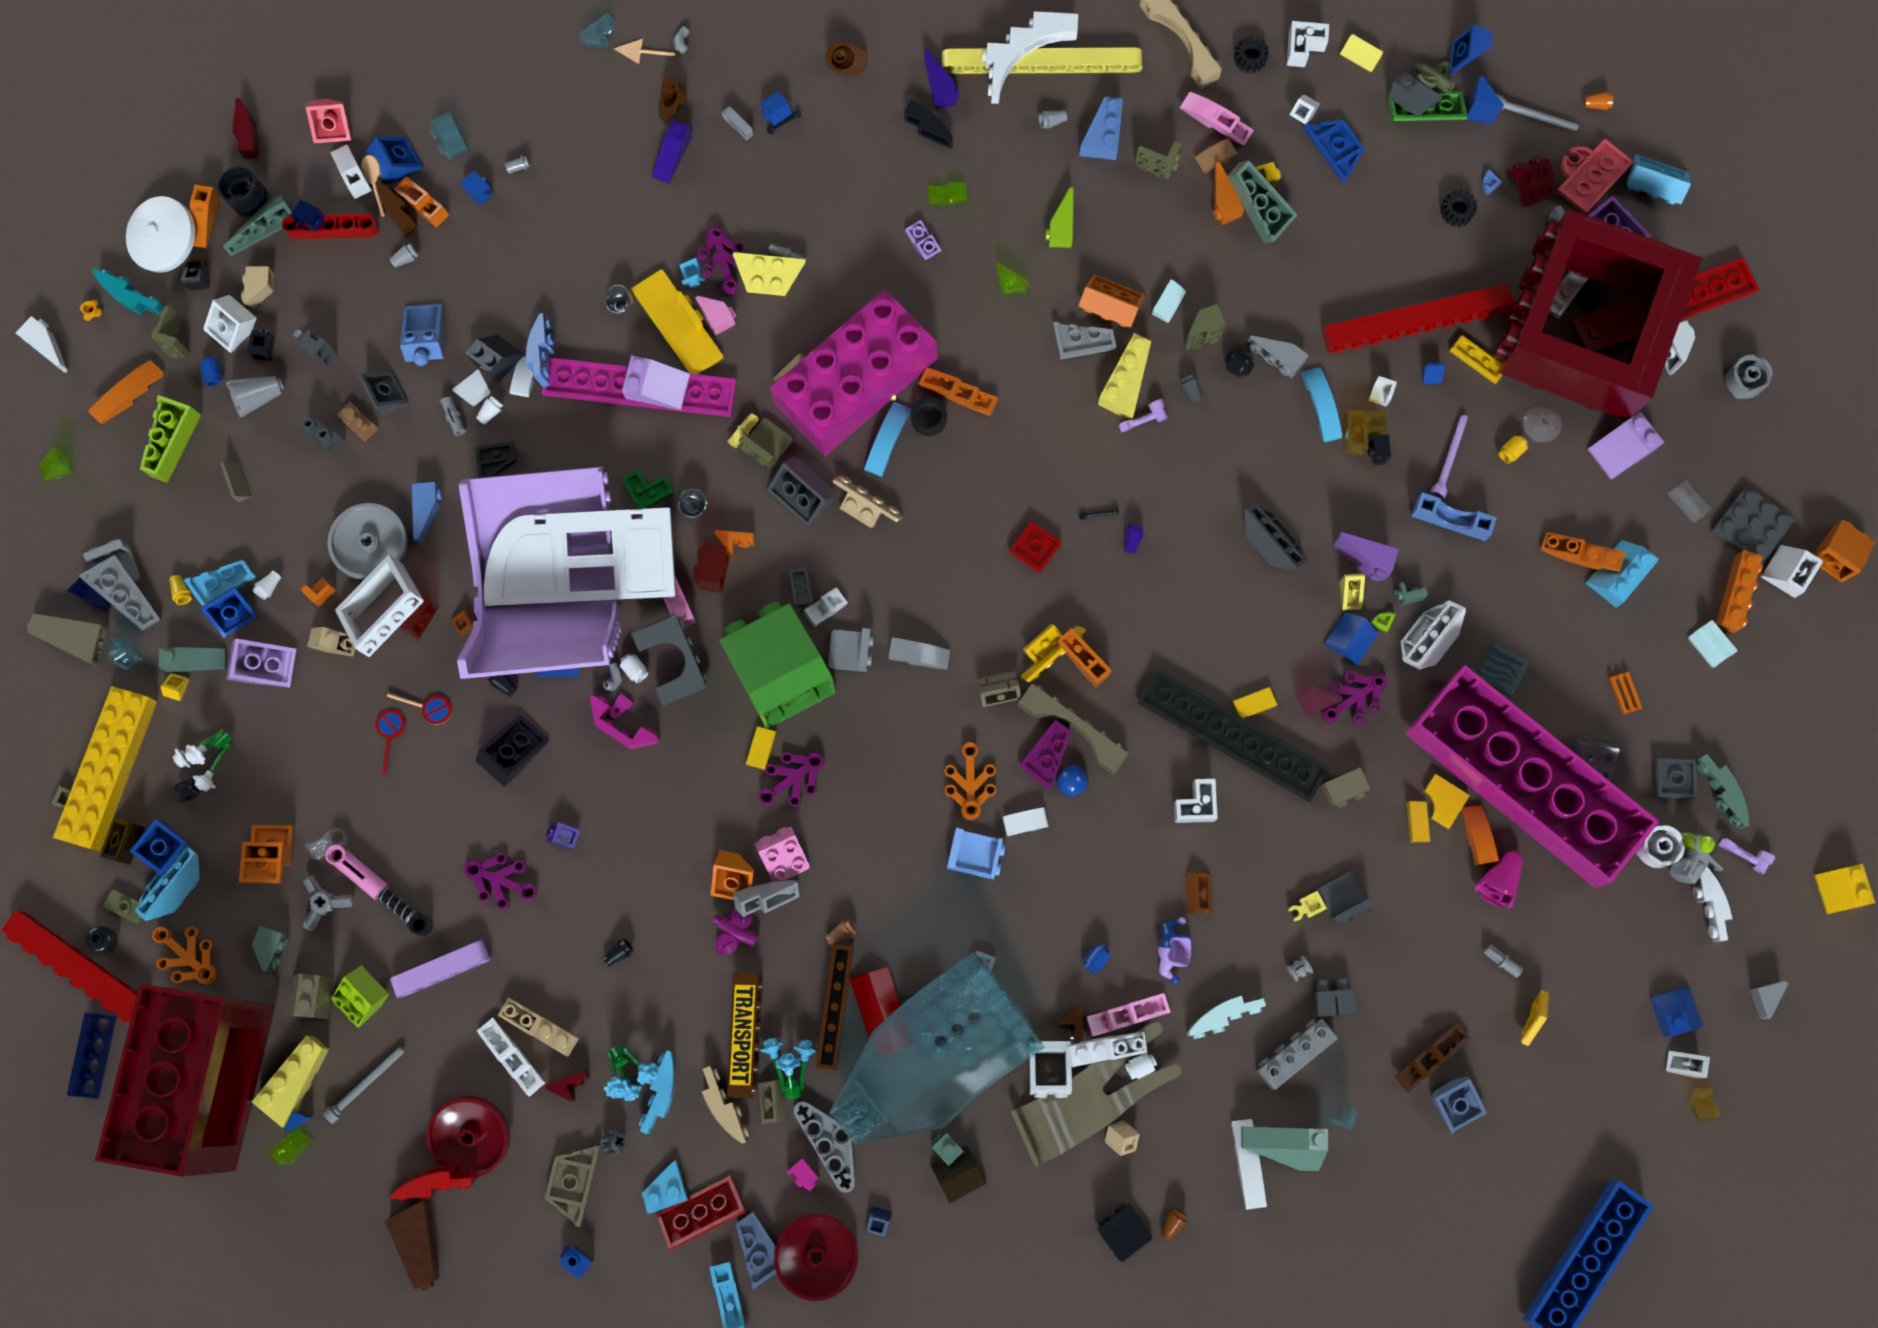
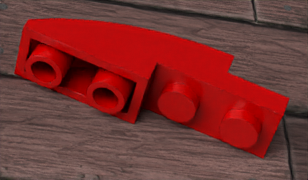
M455 1164L430 1168L400 1184L392 1192L390 1199H398V1201H406L410 1198L426 1200L431 1198L437 1189L440 1191L448 1190L451 1187L467 1189L477 1180V1171L456 1172Z

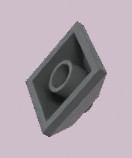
M1404 73L1393 81L1389 99L1419 117L1439 102L1442 96L1412 76Z

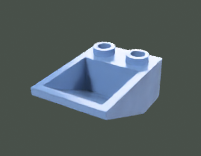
M442 303L404 307L400 347L405 362L414 361L416 365L424 366L429 360L444 358L445 341Z

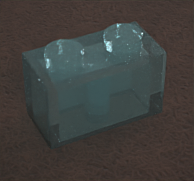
M450 112L429 121L432 127L429 131L433 139H438L440 143L437 145L441 155H446L448 161L469 152Z

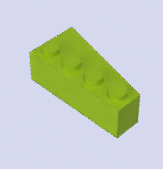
M158 395L157 410H154L152 418H154L152 429H149V443L145 446L140 470L152 478L168 483L201 414L191 406Z

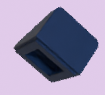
M872 1207L865 1232L886 1237L892 1212Z

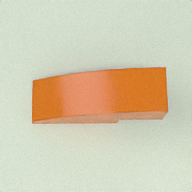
M407 176L393 188L406 203L435 228L449 216L441 204Z
M1482 805L1462 807L1461 811L1468 845L1472 848L1475 866L1498 862L1499 858L1494 838Z

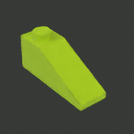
M1070 187L1050 222V228L1046 229V240H1049V247H1072L1073 187Z

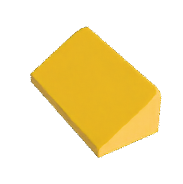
M1407 802L1410 843L1430 842L1427 802Z

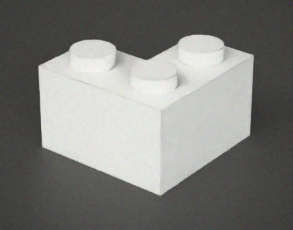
M1292 21L1288 34L1287 66L1305 67L1309 51L1324 52L1329 38V24Z
M1195 779L1192 783L1193 799H1182L1174 802L1175 823L1215 822L1218 819L1215 779Z

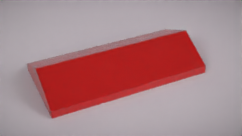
M885 967L851 979L850 982L875 1058L914 1045L889 968Z
M728 1176L690 1195L687 1201L665 1208L655 1214L668 1249L672 1250L744 1213L745 1208L732 1177Z

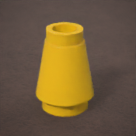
M180 575L170 577L172 600L177 605L189 603L192 599V593Z

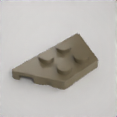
M594 1146L554 1158L544 1199L551 1205H554L564 1216H567L577 1227L582 1226L601 1146Z

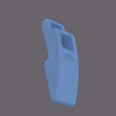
M543 313L538 315L528 338L526 365L534 373V378L540 385L546 387L550 385L549 377L551 372L548 362L550 361L549 355L554 353L555 339L552 332L554 325Z

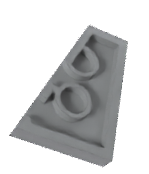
M1053 322L1060 360L1116 350L1113 329L1079 327L1075 324L1064 325L1060 324V322Z

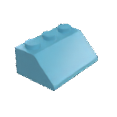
M1636 154L1627 177L1629 189L1635 192H1646L1652 198H1664L1667 203L1673 205L1675 203L1681 204L1691 185L1689 172Z
M1621 540L1614 548L1626 553L1621 571L1617 572L1602 568L1601 571L1596 570L1586 581L1589 587L1616 608L1624 603L1659 560L1644 547Z

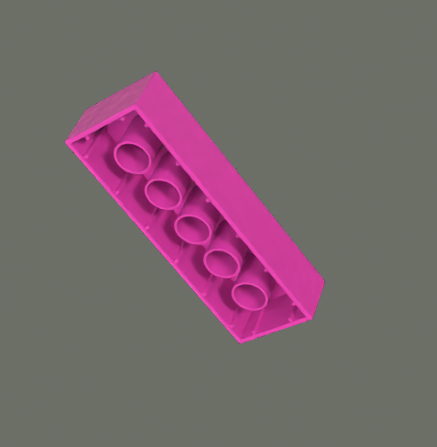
M1466 665L1451 676L1405 732L1415 743L1594 888L1611 884L1660 822Z

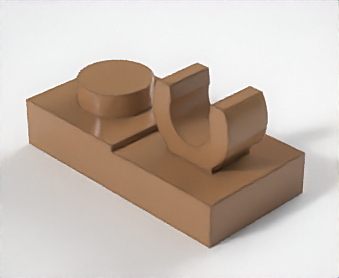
M351 402L337 414L338 418L364 442L378 430Z

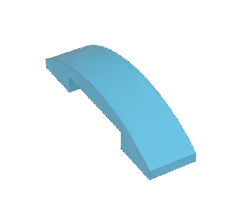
M1320 367L1302 371L1301 374L1306 390L1310 392L1319 420L1318 427L1323 443L1341 439L1342 431L1338 412L1323 371Z
M893 402L875 439L864 468L865 471L880 477L883 476L896 441L910 415L911 408Z
M727 1262L709 1267L713 1287L717 1295L723 1328H746L731 1263Z

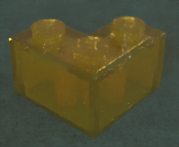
M1348 410L1343 417L1344 454L1363 455L1368 448V437L1385 433L1387 430L1386 411Z

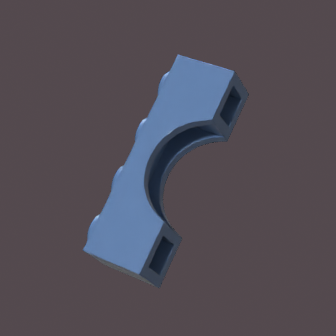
M1423 492L1416 499L1411 517L1482 541H1486L1491 536L1497 518L1479 511L1465 512L1453 509L1445 505L1441 498Z

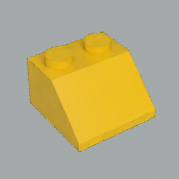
M1863 864L1814 875L1826 914L1875 903Z

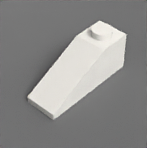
M31 316L19 328L16 334L66 373L68 371L54 335L48 330L49 325L42 319L37 321Z

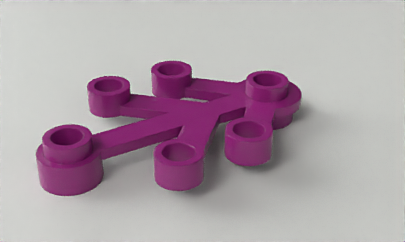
M713 226L708 229L706 234L708 241L704 247L699 248L697 258L705 261L708 258L709 251L715 245L716 253L710 262L703 266L702 275L706 278L711 277L714 268L720 263L724 277L722 291L725 295L732 296L736 293L738 284L732 279L728 262L736 267L737 264L733 255L724 250L723 245L736 253H744L745 246L741 242L735 243L725 237L723 229ZM736 247H740L742 250L738 251ZM703 252L706 256H702L700 253ZM705 269H708V270H710L711 272H710V273H706V272H705Z
M1350 670L1344 675L1347 683L1358 682L1367 685L1359 689L1343 686L1337 681L1332 682L1328 687L1330 693L1352 696L1335 708L1328 707L1322 712V720L1327 724L1336 722L1341 712L1356 703L1352 722L1355 726H1361L1365 722L1363 713L1366 695L1372 692V700L1368 706V712L1371 715H1377L1381 711L1379 704L1380 693L1388 685L1387 677L1379 672L1373 673L1369 677L1358 675L1355 671ZM1348 674H1352L1354 676V680H1349L1347 677ZM1375 679H1380L1381 685H1377ZM1332 685H1337L1338 691H1334ZM1376 706L1377 712H1373L1371 707ZM1328 712H1333L1334 718H1330ZM1357 716L1361 717V723L1356 722L1355 718Z
M790 752L782 754L781 760L785 765H789L792 762L804 764L799 769L776 767L774 764H768L765 768L768 776L782 775L788 777L771 790H761L758 795L759 801L763 805H771L775 800V796L793 784L789 804L793 808L799 807L801 804L799 797L802 777L807 772H809L808 784L805 786V792L809 796L815 795L817 792L815 786L817 771L821 770L825 764L824 757L819 752H811L807 756L792 755ZM786 755L791 756L788 762L784 761V756ZM818 759L819 762L817 765H812L811 761ZM770 767L775 768L772 774L768 773V768ZM813 786L815 790L809 793L807 788ZM766 794L771 796L769 801H764L763 799ZM793 798H797L799 802L798 804L793 805L791 803V800Z
M498 853L495 857L484 862L470 860L464 867V873L466 877L474 880L480 901L488 902L491 899V893L485 889L482 878L490 881L497 900L496 906L501 910H506L510 903L504 897L500 885L520 893V896L527 901L536 898L537 889L531 884L520 885L504 878L515 872L523 873L526 870V864L523 861L517 860L513 865L492 873L486 869L497 864L505 865L508 862L506 854ZM503 855L505 860L500 863L498 858ZM519 863L523 864V868L521 870H517L516 868L517 864ZM477 866L478 872L473 874L472 868ZM529 889H532L533 894L531 896L526 895V892ZM486 892L488 897L483 900L481 895ZM502 900L506 901V905L504 907H500V902Z

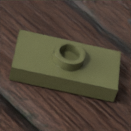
M115 889L111 890L103 908L138 925L143 920L134 911L136 906L139 905V901Z

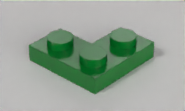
M637 469L621 478L639 509H648L675 494L665 476L647 485Z

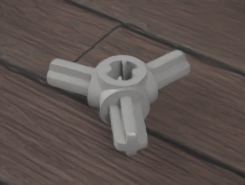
M309 876L303 881L311 895L309 898L311 904L309 908L312 909L303 924L305 929L314 931L322 915L326 916L328 912L334 911L335 908L352 907L353 897L351 895L334 896L333 893H327L326 889H321L314 876ZM323 900H325V905L322 904V906H320V901L323 902Z

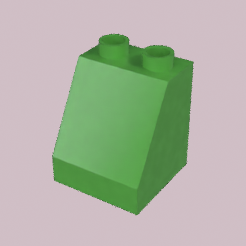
M779 602L766 605L758 611L760 619L749 625H746L744 620L728 625L723 630L726 637L719 640L766 729L836 693L828 668L790 603L781 607Z

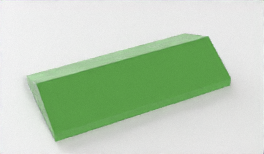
M1443 91L1436 92L1442 96V99L1419 117L1389 99L1390 92L1388 93V111L1393 121L1467 120L1468 115L1462 91H1451L1449 94Z

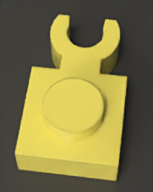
M1318 891L1300 899L1301 906H1292L1288 911H1298V917L1294 918L1293 921H1299L1305 913L1310 918L1327 908Z

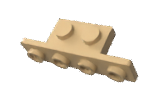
M845 476L834 478L833 483L848 492L839 509L868 527L873 528L881 513L895 522L902 520L903 515L896 507H889L884 504L881 498L868 494L865 488L855 486Z

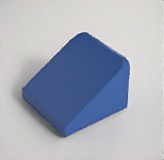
M1427 363L1422 369V382L1424 384H1440L1443 379L1445 364Z
M293 1111L284 1131L293 1132L312 1119V1117L301 1111Z

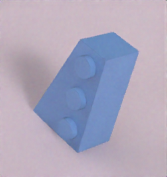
M1104 97L1080 146L1079 156L1116 160L1123 105L1122 98Z

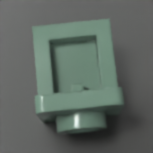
M940 1133L932 1140L934 1143L932 1148L948 1166L964 1152L947 1133L944 1135Z

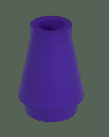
M1133 524L1128 525L1125 531V552L1136 554V550L1144 535L1143 527Z

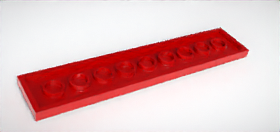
M1744 257L1697 274L1680 321L1757 293L1760 289ZM1637 296L1574 319L1570 324L1581 347L1597 353L1636 338L1648 306V301Z

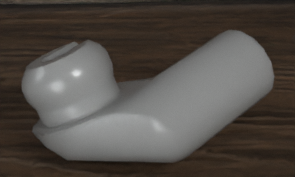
M684 26L673 39L675 49L679 50L682 54L688 49L684 39L690 33Z
M618 663L609 665L611 677L603 683V688L607 691L616 690L622 681Z

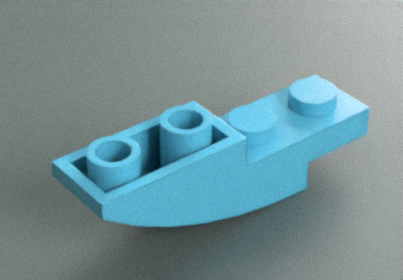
M669 1050L666 1053H662L658 1060L660 1067L657 1071V1079L651 1083L650 1087L651 1090L657 1093L651 1096L648 1102L650 1109L647 1115L643 1114L639 1122V1126H641L640 1131L645 1134L651 1133L658 1116L662 1118L667 1117L675 1088L676 1069L674 1054Z

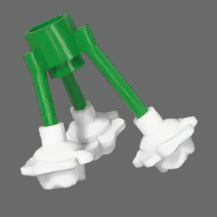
M219 729L198 746L187 745L186 752L176 748V754L173 756L174 762L180 768L185 766L190 768V762L191 764L203 765L205 763L203 754L207 751L208 747L213 745L218 750L222 748L209 771L207 770L204 775L193 776L194 780H196L195 786L199 790L207 792L210 788L215 789L216 786L213 785L211 780L214 775L213 772L225 752L231 747L229 742L232 738L223 729Z

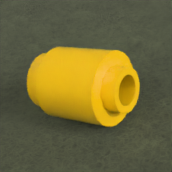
M1514 435L1500 448L1499 457L1508 464L1515 462L1528 449L1527 441L1522 436Z

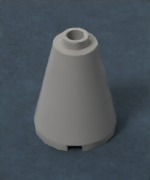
M275 376L226 381L231 399L240 418L282 394L281 390H284L281 380H276Z

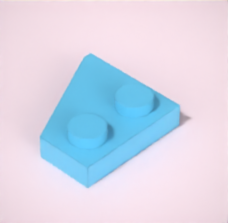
M677 1161L672 1162L642 1193L647 1214L688 1200Z

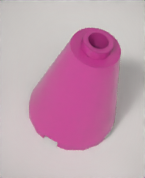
M1516 851L1505 852L1499 861L1479 880L1475 886V891L1479 890L1482 893L1480 897L1483 900L1497 907L1508 905L1507 908H1511L1513 906L1524 863L1521 854Z

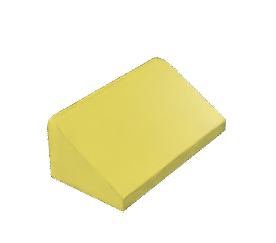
M1351 34L1340 55L1372 73L1381 59L1383 51Z

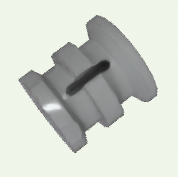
M1303 955L1300 956V961L1296 960L1293 962V965L1286 966L1295 982L1298 981L1299 977H1305L1306 973H1313L1312 967Z

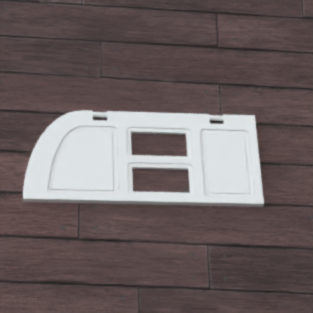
M671 508L524 515L511 520L498 534L489 554L484 578V606L675 597ZM632 514H643V519H632ZM546 519V524H536L535 520ZM612 530L613 554L568 556L567 533ZM614 566L615 590L571 592L569 568Z

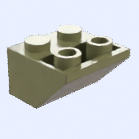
M1218 304L1199 310L1184 346L1185 350H1196L1203 344L1208 342L1213 344L1220 340L1226 323Z

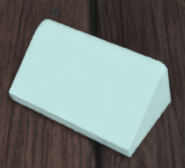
M1171 279L1154 307L1152 315L1169 323L1187 291Z

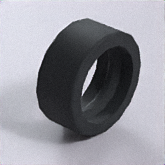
M930 397L917 401L911 411L912 426L918 433L925 436H933L942 432L947 422V411L943 403ZM924 407L936 408L940 413V421L932 427L923 426L918 421L919 411Z

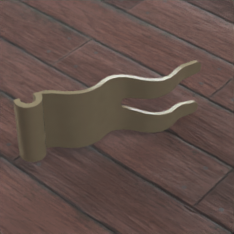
M1154 1022L1134 1033L1144 1032L1147 1044L1162 1033L1163 1027L1160 1023ZM1132 1056L1095 1062L1072 1078V1093L1067 1095L1066 1098H1056L1055 1095H1047L1046 1098H1038L1010 1111L1034 1167L1060 1156L1109 1125L1143 1096L1179 1077L1182 1073L1181 1067L1174 1064L1125 1085L1111 1095H1107L1103 1090L1104 1085Z

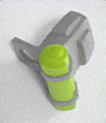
M1690 832L1680 833L1683 838V845H1685V851L1682 858L1672 864L1669 874L1676 881L1695 884L1706 867L1710 870L1722 872L1723 868L1709 854L1715 846L1713 838Z

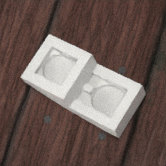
M524 356L516 364L510 394L529 397L534 384V373L527 367L526 357Z
M836 587L823 595L814 605L804 609L803 613L815 628L837 613L848 602Z
M1045 807L1003 816L1007 836L1049 827Z

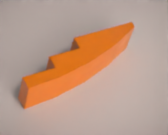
M151 360L147 361L106 392L88 412L101 425L132 406L134 399L147 392L150 384L164 376L163 371Z
M926 367L918 383L920 386L946 399L990 417L998 402L996 396L981 392L978 387L963 383L960 378Z

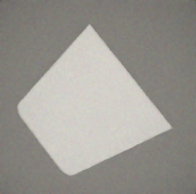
M479 369L452 389L453 392L472 406L477 405L490 394V390Z

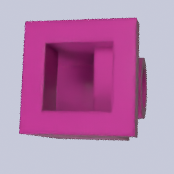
M804 1158L787 1171L788 1175L794 1174L792 1179L800 1188L803 1186L810 1191L818 1184L816 1180L819 1176Z

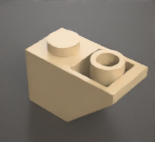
M269 266L246 267V271L243 274L244 291L241 293L242 302L249 309L257 307L273 292L275 274Z
M325 627L311 628L307 647L327 653L354 656L355 648L348 634Z

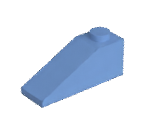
M435 482L412 484L413 538L418 545L423 544L440 508V500L443 499L442 489Z

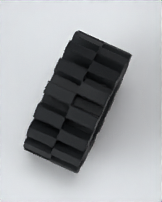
M1247 36L1244 37V41L1241 39L1239 44H1237L1234 62H1237V67L1241 65V71L1245 68L1247 69L1246 73H1249L1250 70H1252V73H1255L1256 69L1259 72L1262 67L1264 68L1269 50H1267L1268 45H1264V40L1259 41L1260 37L1254 39V36H1250V39H1248ZM1254 50L1258 53V58H1247L1245 51Z
M1462 189L1458 193L1457 190H1453L1452 193L1450 192L1441 205L1440 213L1443 214V220L1447 218L1446 223L1452 222L1451 226L1454 227L1456 224H1458V227H1461L1462 224L1464 226L1467 225L1474 217L1478 207L1476 205L1477 200H1472L1474 198L1473 194L1468 196L1469 192L1466 191L1464 194ZM1460 203L1465 207L1466 211L1463 214L1456 213L1452 209V205Z

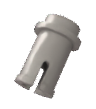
M521 155L518 159L505 162L508 173L511 174L522 169L527 170L530 167L527 156L523 157Z

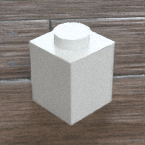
M1303 95L1297 100L1290 115L1306 124L1312 119L1320 104Z

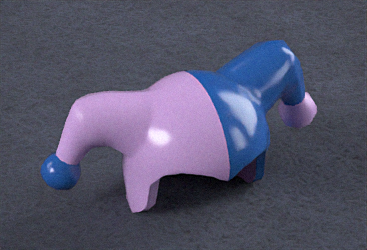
M1180 917L1178 920L1167 921L1161 926L1162 939L1158 945V954L1161 958L1159 972L1162 976L1170 979L1173 984H1177L1180 979L1177 975H1173L1170 969L1173 966H1188L1192 953L1190 936L1176 934L1174 931L1177 925L1183 926L1186 924L1184 917Z

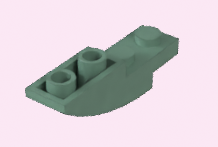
M1708 754L1697 758V770L1705 775L1709 780L1710 786L1719 792V794L1713 797L1717 807L1726 813L1729 817V822L1739 830L1749 826V814L1743 793L1726 765L1718 768Z

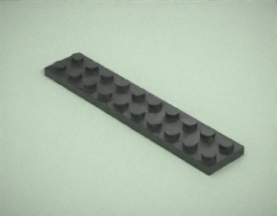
M1156 669L1137 702L1139 705L1309 803L1312 801L1330 769L1328 766L1159 669Z

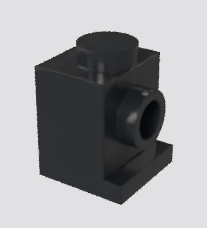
M251 330L247 353L253 359L272 361L271 355L275 338L267 330Z
M1389 434L1370 435L1366 440V445H1369L1368 456L1371 457V462L1374 465H1383L1391 457Z

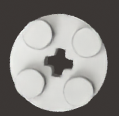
M1666 825L1656 826L1638 848L1636 854L1646 865L1653 868H1662L1678 862L1684 854L1685 845H1683L1682 835L1675 828Z

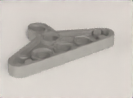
M807 1102L797 1103L794 1107V1115L832 1180L841 1192H850L855 1186L852 1140L867 1131L869 1127L868 1119L863 1115H857L841 1124ZM800 1105L808 1107L809 1110L806 1113L809 1117L812 1114L815 1119L809 1120L805 1125L802 1122L806 1120L804 1115H798ZM858 1118L863 1119L866 1123L865 1128L861 1131L854 1128V1121ZM811 1123H817L820 1127L819 1133L816 1135L808 1132V1126ZM841 1129L846 1130L848 1133V1138L844 1142H840L836 1138V1133ZM821 1141H828L830 1143V1150L827 1153H822L819 1150L818 1146ZM832 1159H838L841 1162L839 1170L833 1171L830 1169L829 1163ZM844 1168L847 1173L843 1174L845 1179L850 1178L852 1181L849 1183L850 1188L848 1189L845 1186L841 1187L842 1179L840 1176L837 1179L834 1176L839 1174Z

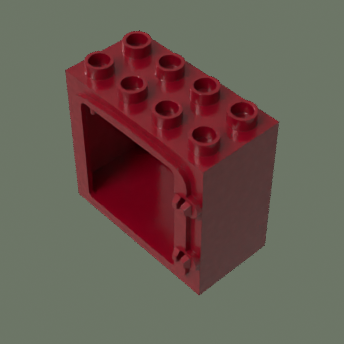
M1568 209L1559 221L1550 219L1544 233H1540L1531 251V255L1535 256L1531 268H1526L1518 289L1523 291L1518 302L1514 301L1506 319V323L1510 324L1506 335L1500 337L1493 357L1501 360L1497 373L1528 384L1531 388L1542 389L1582 404L1588 409H1595L1627 421L1653 399L1703 258ZM1564 270L1648 301V306L1627 364L1542 333Z
M140 983L95 1161L180 1177L236 1171L275 1006Z

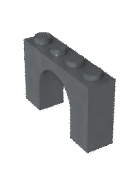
M675 613L631 631L639 652L660 643H671L679 647L685 656L684 667L677 676L655 685V690L662 706L707 688L705 683L708 682L705 672H700L698 664L701 662L697 653L693 654L690 646H693L689 634L684 635L682 628H685L681 616L677 618Z

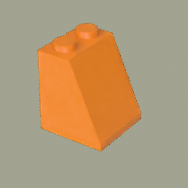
M1842 519L1832 527L1813 555L1823 560L1820 566L1821 569L1843 583L1861 571L1876 542L1866 533H1862L1854 528L1852 523Z

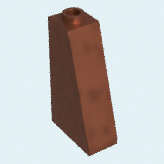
M425 1200L384 1220L414 1290L422 1288V1291L435 1286L433 1282L439 1279L430 1205L428 1200Z

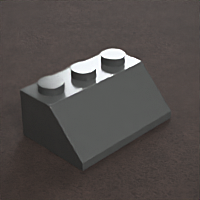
M796 456L783 462L767 488L770 494L807 527H810L830 507L838 494Z

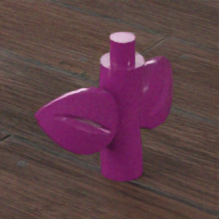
M734 908L730 918L725 915L722 918L715 914L712 922L718 924L717 928L723 931L716 941L717 954L728 955L737 950L740 941L754 946L760 934L746 929L753 921L752 913L742 917L737 909Z

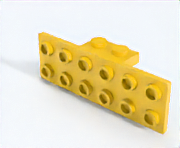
M662 269L631 288L632 293L689 374L699 375L724 358L703 328L701 321L703 317L698 310L694 311L691 306L693 305L688 295L684 296L681 291H677Z

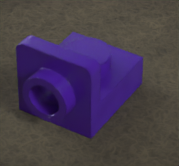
M558 822L553 823L548 827L546 837H548L547 842L574 849L580 830Z

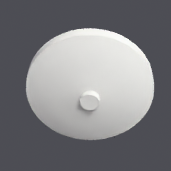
M164 196L153 197L138 206L132 214L126 230V245L131 258L140 267L158 273L168 272L182 264L190 254L195 241V223L190 211L181 202Z

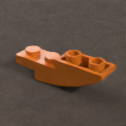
M1546 532L1541 551L1600 571L1603 568L1620 572L1626 556L1625 551L1588 544L1583 539Z

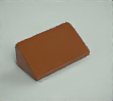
M1186 873L1187 913H1212L1210 873Z

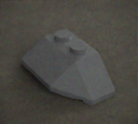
M1255 503L1244 511L1246 537L1271 566L1296 570L1307 562L1301 543L1276 514L1261 507L1259 503Z

